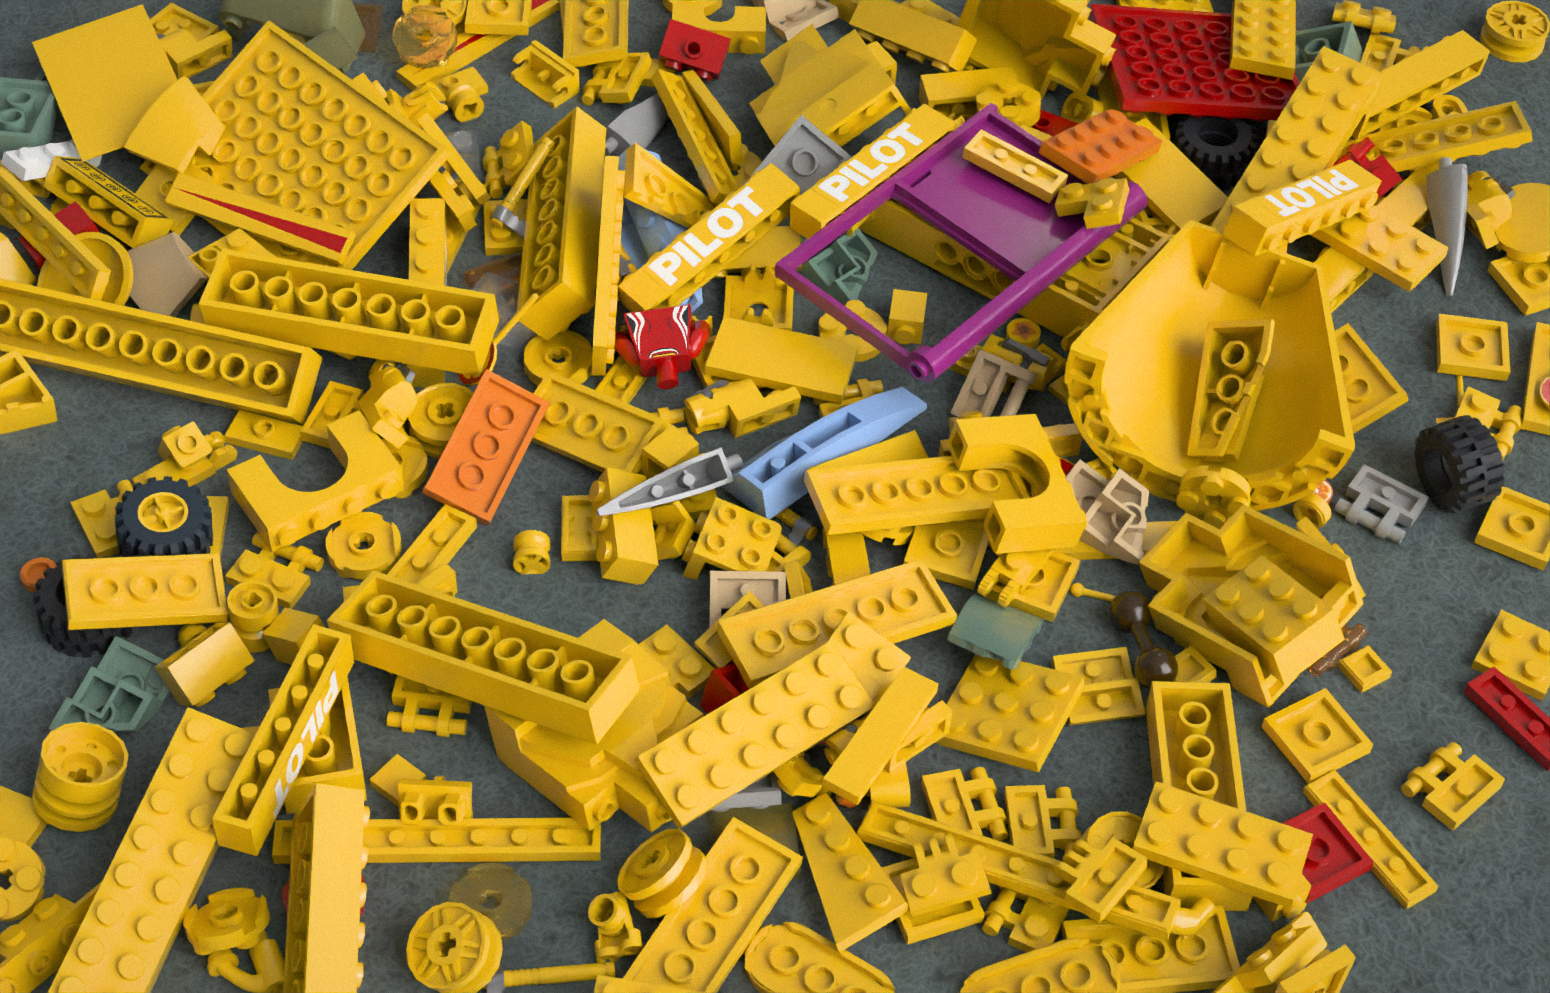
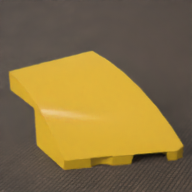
M183 76L163 92L152 104L133 130L124 148L129 153L184 174L196 150L211 156L226 127L211 110V107L199 94L193 83Z

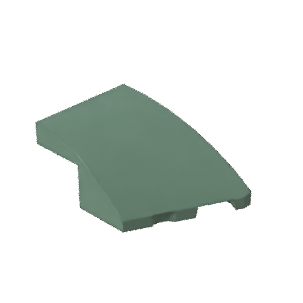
M858 228L850 237L847 234L840 235L831 246L827 245L802 264L803 271L797 272L845 305L850 300H859L858 296L868 279L869 269L874 264L878 252ZM802 236V243H804L808 239Z
M973 594L958 615L947 641L982 657L1002 661L1003 666L1014 670L1018 668L1023 653L1030 650L1033 638L1040 633L1045 619L1010 606L1004 608L997 604V601Z
M115 636L98 667L91 666L72 699L66 697L48 729L52 731L64 724L85 722L98 724L113 732H137L155 715L171 694L154 668L164 659ZM152 693H159L157 698L152 695Z

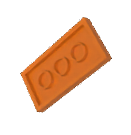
M1108 109L1043 141L1038 153L1085 183L1090 184L1097 183L1104 178H1110L1154 155L1159 151L1163 141L1154 136L1150 129L1138 126L1128 120L1122 112Z
M486 369L422 493L444 505L447 504L477 519V522L488 526L550 402Z

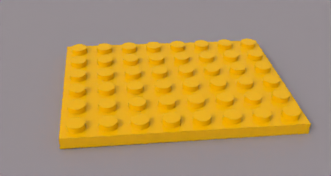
M268 20L202 95L211 107V110L218 116L226 128L211 156L196 150L190 162L218 181L219 186L352 230L356 236L343 265L247 233L277 258L352 270L449 158L451 152L447 147ZM146 160L139 168L146 175H149L157 164ZM203 218L225 236L237 230Z

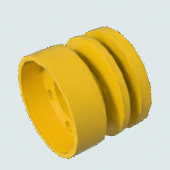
M77 722L64 724L52 730L42 743L31 800L36 813L46 823L61 830L74 832L95 830L108 823L117 810L121 786L127 768L128 752L124 742L113 731L98 724Z

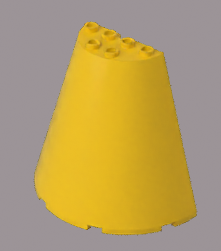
M1189 220L1072 343L1065 369V383L1069 392L1067 401L1069 410L1079 432L1095 454L1108 467H1111L1112 463H1114L1118 468L1147 488L1152 495L1176 502L1182 476L1194 467L1209 465L1208 471L1220 472L1221 467L1237 472L1245 478L1251 488L1250 508L1256 511L1276 508L1295 502L1315 492L1317 485L1325 479L1334 478L1345 466L1355 448L1323 266L1275 249L1254 257L1222 235L1223 231ZM1273 319L1275 324L1271 352L1262 371L1264 379L1238 462H1205L1203 458H1189L1187 451L1207 322Z

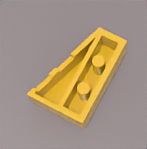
M15 349L1 356L0 435L57 422L53 397L20 352Z

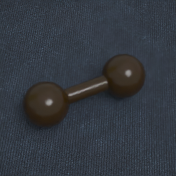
M1126 591L1118 594L1111 602L1109 617L1112 624L1118 630L1124 633H1132L1141 652L1135 662V675L1138 681L1148 689L1151 688L1152 681L1174 682L1178 674V663L1175 656L1167 649L1155 647L1146 629L1151 619V613L1148 608L1149 601L1138 592Z

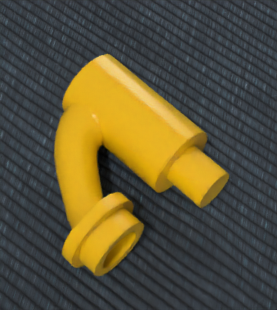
M263 930L260 933V942L249 949V955L256 970V975L237 968L239 959L236 954L232 953L231 949L211 953L207 959V969L211 976L217 977L221 975L237 987L248 992L283 993L285 961L277 941L268 939L266 931Z

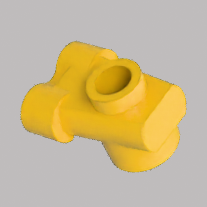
M621 892L601 894L595 897L589 905L588 917L598 927V940L594 942L597 963H605L606 959L616 962L623 956L640 953L643 949L641 932L639 929L634 928L626 897Z

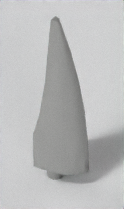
M657 93L640 104L626 109L608 125L604 156H609L612 152L620 156L634 143H637L644 149L647 148L669 118L667 110Z
M1444 157L1439 159V169L1426 175L1427 205L1436 241L1449 247L1446 257L1440 262L1446 296H1453L1464 244L1468 174L1466 164L1452 165V159Z
M722 447L710 451L638 484L598 508L596 514L603 516L653 507L735 481L731 471L743 466L742 459L739 454L725 457Z

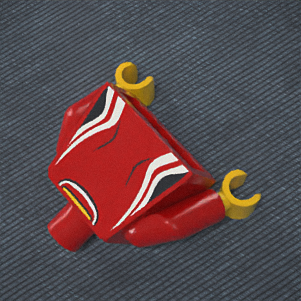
M690 304L624 313L626 327L625 325L620 326L621 330L615 332L614 350L630 366L638 367L641 376H656L657 385L660 389H673L679 384L677 373L687 372L691 369V360L699 357L708 337L713 334L712 316H708L706 320H698L696 316L691 315Z

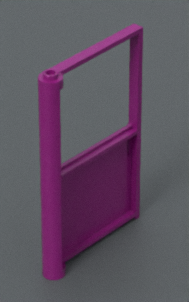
M991 102L778 261L775 265V276L907 370L916 380L930 383L1143 211L1147 206V197L1143 189L1138 184L1127 181L1129 193L1121 224L1087 229L1084 213L1058 217L1055 207L1058 194L1050 203H1047L962 158L965 146L982 129L1066 173L1068 177L1065 186L1072 183L1087 184L1039 154L1042 141L997 112L998 106ZM891 198L909 208L1015 281L933 348L927 345H920L911 353L795 271L796 268Z

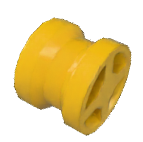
M461 81L455 83L447 90L445 101L450 109L453 110V114L458 121L465 122L478 118L483 113L484 102L477 95L471 83Z
M526 530L515 536L513 539V548L516 552L513 557L514 569L522 575L544 574L550 568V556L548 554L550 538L542 531Z

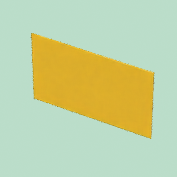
M143 4L32 42L82 162L123 148L133 130L152 104L178 80Z

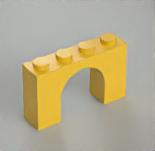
M359 410L327 424L330 449L343 465L346 472L339 481L326 489L314 492H301L286 487L277 479L261 455L227 469L231 494L272 552L291 545L309 534L323 530L341 519L360 513L363 509L384 499L392 498L397 493L404 491L401 465L377 433L371 429L368 421Z
M1036 414L956 419L947 446L958 471L980 469L1012 471L1030 482L1038 496L1032 498L992 502L983 527L995 554L1076 547L1083 531L1086 529L1087 517L1074 496L1072 484L1067 481L1061 468L1060 459L1054 454L1048 441L1047 432L1042 428Z

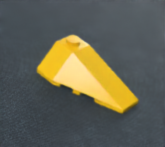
M1273 319L1207 322L1187 451L1189 458L1223 457L1270 356L1275 324Z

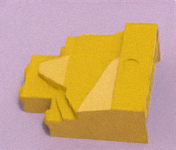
M967 0L957 25L978 39L968 62L981 69L1013 66L1018 82L1040 92L1042 99L1048 90L1054 92L1059 84L1083 95H1087L1092 86L1098 88L1106 73L1101 68L1103 65L1108 66L1116 49L1111 47L1116 34L1087 20L1092 10L1087 7L1089 0Z
M813 24L760 60L775 85L749 103L774 146L777 145L801 115L838 146L842 147L899 106L906 115L912 112L893 81L856 29L828 47Z
M1244 504L1233 516H1230L1225 521L1221 529L1185 513L1138 562L1146 584L1158 591L1148 605L1156 629L1173 637L1175 643L1184 648L1192 645L1206 660L1226 670L1233 688L1269 708L1297 676L1286 685L1282 684L1260 666L1257 656L1234 645L1216 631L1203 598L1262 555L1331 606L1335 611L1340 628H1342L1364 604L1350 556Z
M603 619L578 638L633 656L640 691L597 745L488 706L484 707L497 757L508 768L589 832L601 822L608 820L620 808L652 833L664 823L671 821L672 818L634 760L640 754L701 719L704 715L687 702L684 694L670 685L668 671L637 644L635 640Z

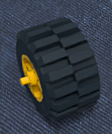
M164 476L163 480L156 481V477L148 478V483L144 485L140 482L133 485V492L126 490L122 495V502L117 503L115 508L116 515H114L118 550L123 557L210 554V546H213L211 507L206 495H201L200 488L195 484L188 487L187 480L180 478L176 482L172 481V477Z

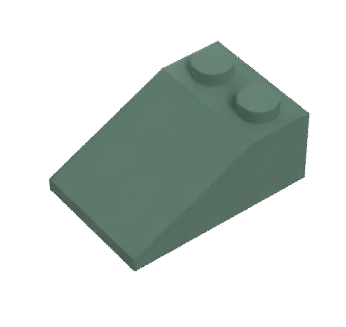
M1352 21L1296 31L1295 73L1299 82L1302 81L1323 46L1360 62L1362 48Z
M0 77V160H2L3 154L6 151L51 143L59 105L48 81Z

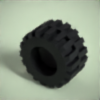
M1185 114L1177 125L1174 145L1217 187H1221L1223 191L1228 190L1230 184L1234 187L1237 185L1254 157L1258 138L1255 134L1254 126L1248 125L1249 120L1246 118L1228 120L1220 116L1193 117Z
M1470 415L1459 416L1427 427L1419 432V437L1415 441L1416 449H1414L1416 471L1425 492L1437 507L1440 506L1446 513L1451 512L1454 514L1490 502L1501 494V487L1504 486L1505 481L1501 451H1499L1494 436L1492 437L1489 429L1482 425L1479 419L1472 418Z
M80 554L72 556V559L98 558L97 554H88L87 557L82 558ZM62 560L56 562L57 567L54 569L49 567L43 572L45 578L37 580L35 584L37 591L33 592L34 608L45 640L48 644L52 643L56 651L61 652L65 648L67 656L75 657L78 651L82 652L83 658L92 657V651L99 650L100 655L107 652V646L111 645L115 636L129 638L132 634V627L68 630Z

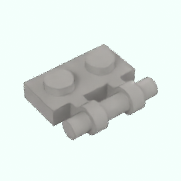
M1364 464L1349 484L1345 496L1355 500V502L1352 504L1340 498L1334 511L1346 516L1345 520L1353 525L1359 523L1375 531L1376 537L1384 541L1388 538L1400 544L1406 531L1395 526L1396 522L1411 528L1425 508L1429 497ZM1367 507L1384 515L1383 519L1366 511Z

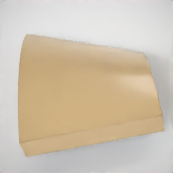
M752 0L755 7H766L767 23L786 42L811 24L816 29L839 18L837 6L825 0Z
M172 232L127 251L133 266V284L130 297L141 310L176 317L208 279L188 258V256L195 252L177 233Z
M1079 459L1066 476L1067 481L1072 484L1074 496L1080 508L1084 510L1087 517V526L1079 541L1105 554L1138 565V562L1144 557L1142 540L1143 533L1146 530L1147 518L1145 516V508L1148 506L1149 490L1120 468L1108 481Z

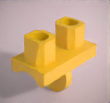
M435 776L434 780H399V819H401L403 824H418L422 819H438L443 825L458 826L462 819H473L472 782L446 781L445 776Z

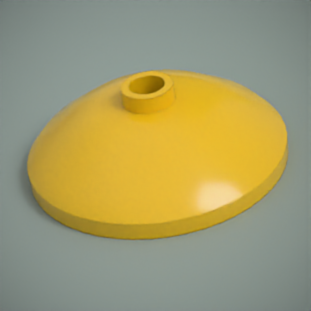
M84 232L74 235L111 270L109 282L105 287L101 301L124 306L133 284V266L126 249L118 241L103 233ZM47 259L45 260L38 277L37 287L84 297Z

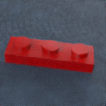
M1495 666L1467 683L1464 693L1546 771H1549L1550 718Z

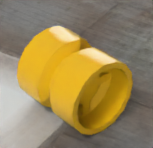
M256 580L245 581L236 585L227 597L229 622L249 652H262L269 649L262 633L279 615L277 592L271 585Z

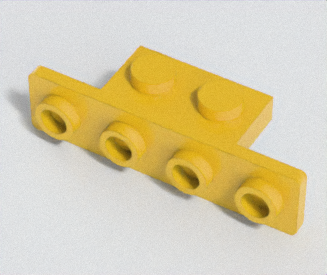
M101 883L76 903L58 894L40 901L34 907L31 914L18 924L8 927L0 934V962H2L0 963V993H30L60 968Z
M1309 912L1300 913L1287 926L1275 932L1266 945L1248 956L1247 962L1212 993H1275L1278 987L1276 982L1284 973L1293 968H1296L1298 971L1302 970L1318 953L1327 947V942Z

